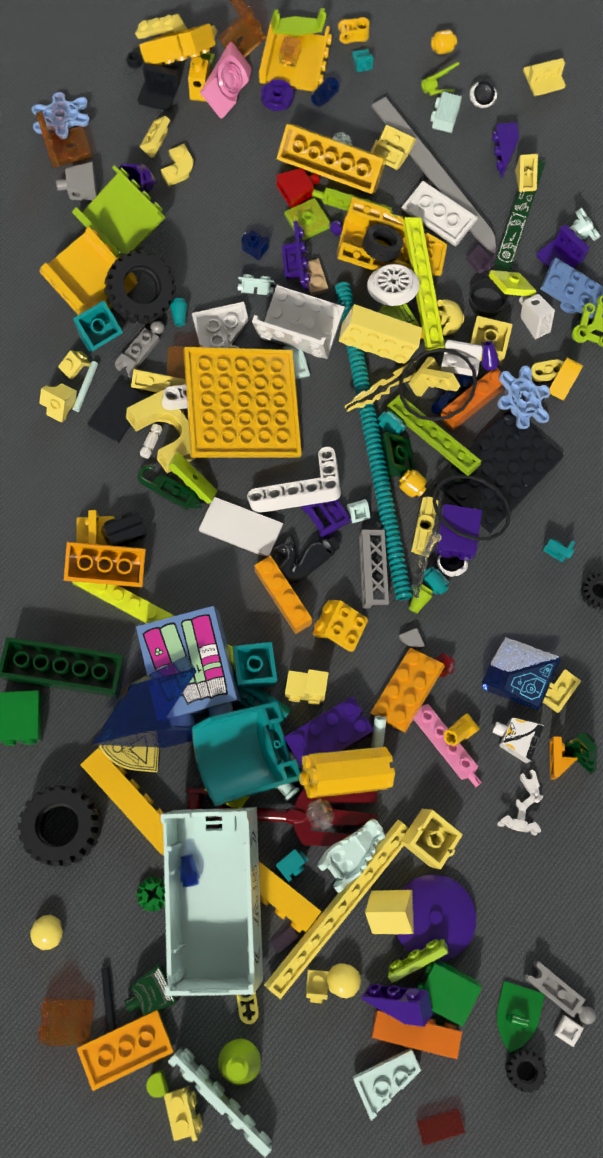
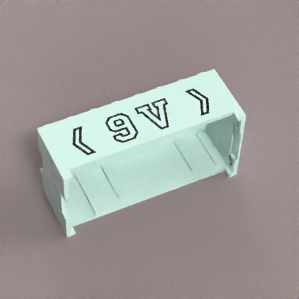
M257 807L174 810L161 814L164 834L167 985L165 986V996L254 994L263 981ZM206 816L222 817V821H206ZM222 824V828H206V825Z

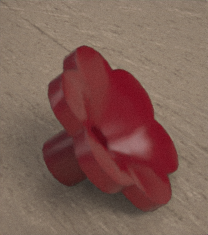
M443 653L439 657L433 658L445 666L440 677H446L447 674L454 672L453 665L455 661L452 657H448L447 654Z

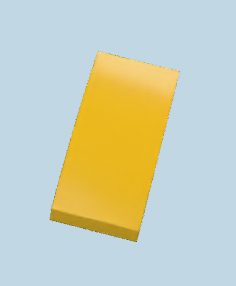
M567 357L550 387V394L564 401L583 365Z

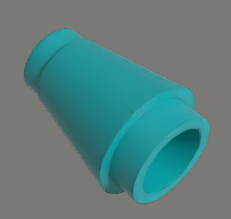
M174 298L170 309L175 326H184L187 303L183 298Z

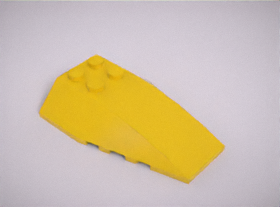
M352 197L342 226L336 252L337 259L371 270H376L390 264L403 265L411 269L403 226L404 219L400 216L392 215L390 210ZM384 224L395 229L401 235L404 244L395 261H377L364 251L362 241L367 229L371 225ZM424 233L431 273L435 276H441L447 244L429 233ZM376 240L381 245L390 247L384 241Z

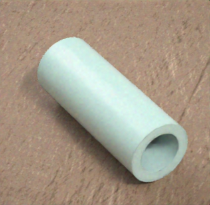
M376 716L374 719L371 748L383 747L387 720L385 717Z

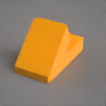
M552 737L549 739L550 779L552 780L558 778L578 759L562 757L565 753V744L562 742V737Z

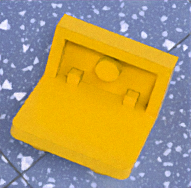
M328 600L323 606L320 619L314 625L315 629L312 634L317 638H328L347 651L352 652L358 644L368 619L341 600Z

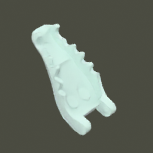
M371 819L352 835L333 844L322 855L317 866L321 871L328 868L337 880L333 887L337 892H341L347 884L360 876L362 871L367 868V861L373 858L372 855L376 852L375 847L380 840L386 838L383 828L378 821Z

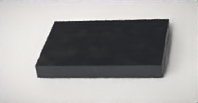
M116 381L87 424L92 429L120 443L131 426L126 419L127 408L148 397Z

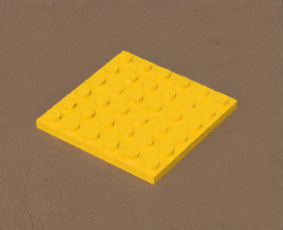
M184 347L191 458H300L302 456L293 350Z

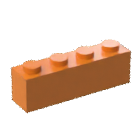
M496 368L477 381L473 399L466 408L450 419L441 421L451 431L459 427L505 389L499 382V376L502 372ZM473 386L445 407L440 417L450 415L460 409L470 397Z
M376 1009L371 1037L457 1059L462 1031L458 1030L455 1024L445 1022L444 1026L438 1025L436 1020L432 1018L428 1020L425 1027L407 1025Z

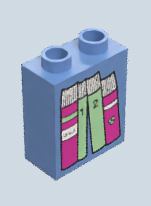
M214 606L136 626L158 721H170L172 730L182 729L195 725L193 716L195 714L209 711V715L212 717L234 712L232 705L242 702L220 612Z

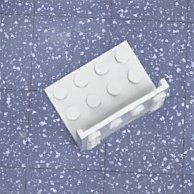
M277 285L265 321H260L259 317L254 315L252 323L263 340L291 346L315 357L328 359L345 307Z

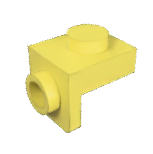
M70 350L58 367L69 379H74L83 366L89 367L91 363L88 361L87 355L82 351Z

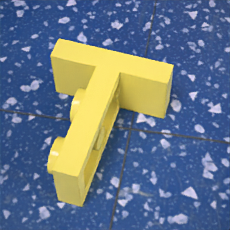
M428 357L408 383L415 395L420 397L429 386L457 391L460 387L454 374L441 371L433 357Z

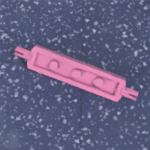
M429 704L422 705L413 720L460 779L469 778L476 788L482 783L475 774L478 765L460 743L453 746L448 745L444 741V732L448 728Z

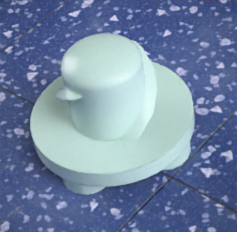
M583 208L577 210L575 213L579 220H575L569 228L580 239H586L590 235L592 240L595 241L601 237Z

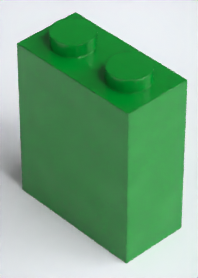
M39 690L0 692V742L4 743V746H15L16 742H24V745H36V741H42L43 694Z
M436 959L426 965L423 973L426 976L423 982H418L416 988L428 991L433 1012L463 1027L482 989L481 982Z

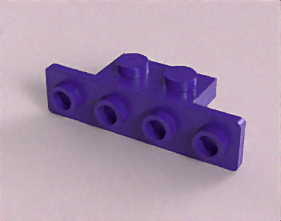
M293 221L296 242L281 246L285 277L287 280L300 277L304 289L309 290L308 283L311 280L306 270L309 264L304 252H307V248L302 238L305 237L303 226H299L297 221Z

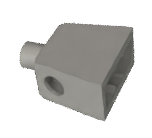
M92 162L66 168V179L56 180L58 191L67 190L71 200L93 201L97 197L96 177Z

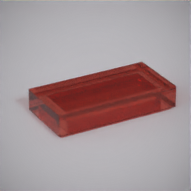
M458 1109L416 1121L423 1146L465 1133Z

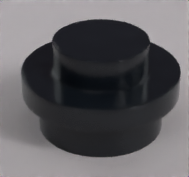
M132 51L128 54L126 62L129 67L138 68L143 64V58L138 52Z

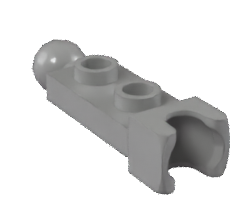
M156 320L152 322L150 331L144 328L124 354L122 353L115 361L116 369L121 371L124 367H127L128 377L131 378L134 369L138 370L140 364L160 341L157 335L163 333L164 324Z
M538 961L533 963L534 967L538 970V976L534 978L530 975H525L524 979L571 1017L574 1018L576 1013H578L580 1020L584 1024H592L595 1021V1011L591 1007L582 1006L585 1001L582 996L554 975Z

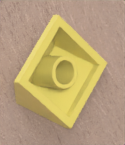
M412 890L371 891L365 914L372 934H414Z

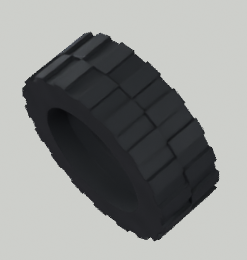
M384 224L371 225L367 229L362 241L364 251L371 258L383 262L395 261L404 244L401 235L395 229ZM376 240L384 241L390 247L381 245Z

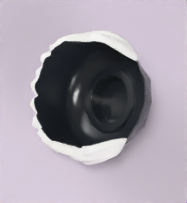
M489 82L475 83L470 90V99L476 107L487 108L493 105L497 98L496 89Z
M438 556V567L444 575L450 577L459 576L468 568V561L461 560L457 556Z

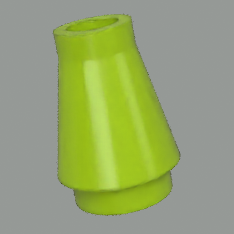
M420 584L419 587L415 588L408 609L418 614L432 598L433 591Z

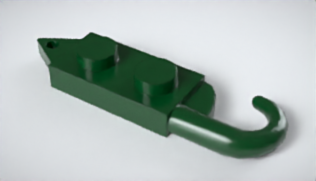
M145 465L139 469L137 473L139 482L153 490L156 494L185 510L202 508L196 492L165 475L158 476L153 481L146 479L143 475L144 472L148 469L154 470V466Z

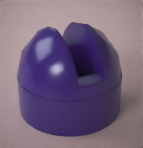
M338 220L329 224L332 233L336 237L342 231V226H339L342 222Z

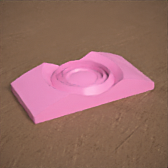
M229 42L200 91V94L219 118H223L235 105L237 96L249 81L252 70L233 42Z

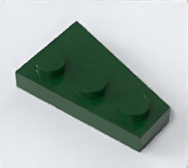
M580 732L564 743L565 750L573 758H578L576 761L592 775L597 768L598 747L594 744L595 741L589 734Z

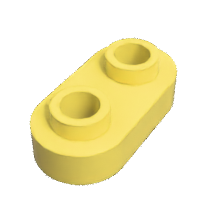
M556 359L535 363L531 367L532 380L536 382L555 380L564 362Z

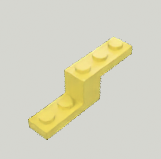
M178 14L167 15L166 17L154 18L148 21L143 20L139 23L135 35L138 39L162 34L166 35L188 28ZM211 26L213 36L215 37L217 29L215 26Z

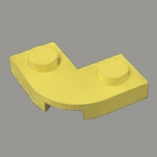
M184 144L169 150V155L174 164L161 169V174L168 187L187 179L192 171L193 159Z

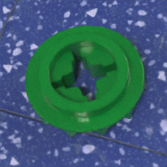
M150 877L138 886L136 893L137 901L144 910L153 912L165 906V881L162 879ZM157 887L156 894L160 899L152 898L148 903L149 894L145 890H154Z

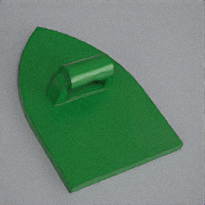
M503 981L497 1007V1027L502 1042L509 1053L527 1043L534 1034L539 1023L545 995L542 992Z

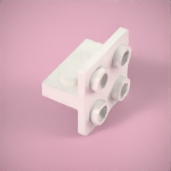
M447 340L445 349L456 350L467 357L473 365L477 377L483 346ZM444 352L441 371L472 376V370L464 359L454 353Z

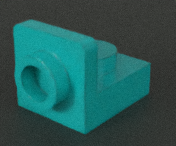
M368 49L352 51L356 72L372 70L373 55H370Z
M550 539L543 551L563 562L566 557L570 559L575 549L573 546L575 541L572 540L566 548L561 542Z

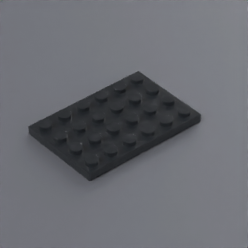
M509 409L468 449L481 460V465L470 475L484 479L495 486L506 498L511 512L564 457L563 454L532 428L519 429L516 425V416ZM453 464L438 479L435 486L437 487L442 480L451 476L466 474ZM453 479L444 483L439 489L460 507L482 510L480 525L490 534L507 517L503 500L493 489L482 482L472 479Z

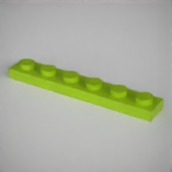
M400 394L387 405L388 411L393 412L403 420L406 426L467 476L481 465L479 458L436 423L419 419L408 412L400 400ZM405 399L410 409H412L421 416H426L414 405H412L408 400Z

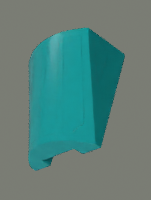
M278 702L212 716L192 727L193 746L198 769L204 786L215 806L299 781L300 771L296 760L291 761L280 726L283 718Z

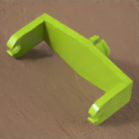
M320 8L317 19L297 16L280 19L279 10L274 9L271 19L272 31L274 34L291 35L294 38L295 36L297 38L302 35L322 32L326 20L325 8Z

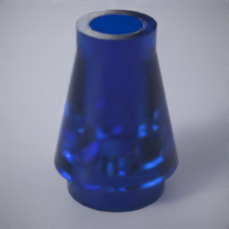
M193 855L181 856L180 883H182L183 888L199 885V879L201 878Z

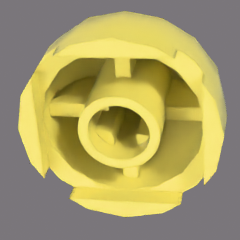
M438 300L437 305L443 336L453 335L464 322V314L460 306L454 301Z

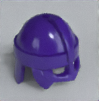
M122 164L118 168L119 170L123 168L130 175L128 179L130 181L134 179L141 186L139 188L141 192L145 191L148 194L153 189L154 184L157 183V179H154L153 173L145 165Z

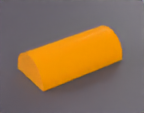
M67 542L63 581L142 587L145 549Z

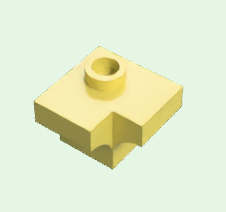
M62 383L56 387L44 386L41 388L39 404L47 407L46 415L63 422L75 404L77 391Z

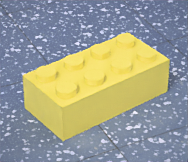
M354 304L342 323L338 342L394 360L397 363L406 364L419 347L422 328Z

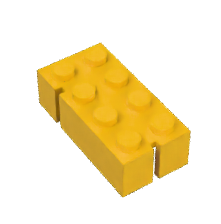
M210 23L162 35L139 44L144 62L160 66L163 63L169 64L175 62V60L182 61L188 57H198L203 53L209 52L210 47L216 45Z

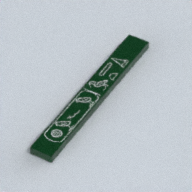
M538 160L537 187L546 163ZM518 190L492 270L511 271L536 190L522 192Z

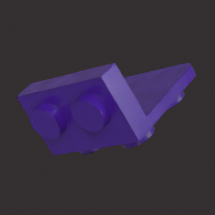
M565 224L560 228L556 239L537 253V258L548 269L554 258L574 268L585 259L589 247L585 241H582Z

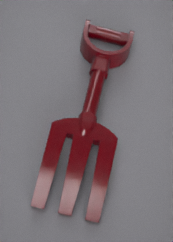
M186 789L185 794H189L188 810L200 809L201 795L209 796L208 792L204 789ZM304 789L299 795L294 808H257V821L294 824L297 836L304 846L331 847L351 834L311 831V826H364L371 819L377 821V815L326 809L319 811L318 814L310 810L309 815L311 818H309L307 811L312 808V803L328 801L329 803L373 804L377 803V792L369 791L308 798ZM224 804L218 806V809L232 808ZM325 812H328V815L332 814L331 817H326L324 815H326ZM318 816L322 819L320 823H316L319 821L317 819ZM218 817L217 821H222V817ZM214 824L210 828H220L222 824Z

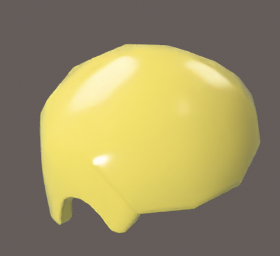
M43 915L38 918L30 931L33 944L41 950H51L56 947L63 936L61 921L53 915Z
M344 963L332 966L327 976V985L331 993L341 998H349L355 996L360 989L361 977L356 968Z

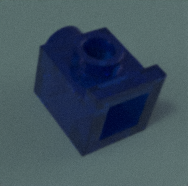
M253 230L249 234L245 233L241 239L242 251L259 261L269 249V238H264Z

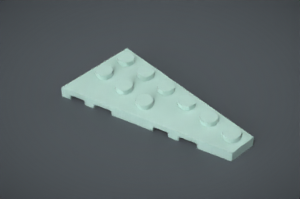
M180 1047L168 1062L173 1067L178 1064L181 1067L182 1076L191 1083L195 1081L197 1083L195 1085L197 1091L221 1115L226 1112L230 1123L238 1130L242 1128L245 1131L243 1133L245 1138L266 1157L272 1149L270 1145L271 1139L263 1131L259 1133L254 1127L256 1125L254 1120L248 1114L244 1116L239 1111L241 1107L232 1097L228 1099L224 1094L225 1089L218 1081L214 1083L208 1077L210 1073L202 1064L198 1066L193 1060L195 1056L187 1048L183 1049Z

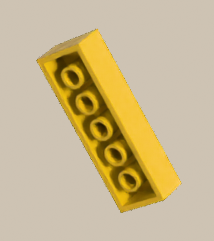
M286 124L277 159L370 194L376 193L387 160L385 157L294 124Z

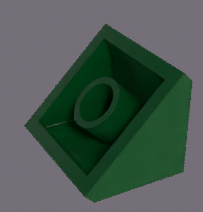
M388 432L383 433L381 444L383 445L382 450L384 451L383 455L385 456L384 460L386 461L388 477L402 476L407 470H416L410 439Z

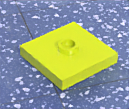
M490 271L489 277L504 294L531 297L535 295L536 290L520 273Z

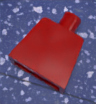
M302 168L276 175V186L290 209L313 197L314 185L320 182L316 173L307 176Z

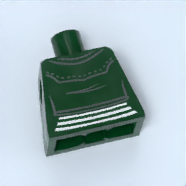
M162 964L155 966L131 986L134 995L124 1000L128 1012L140 1007L142 1013L147 1014L179 1001L177 996H165L167 974Z

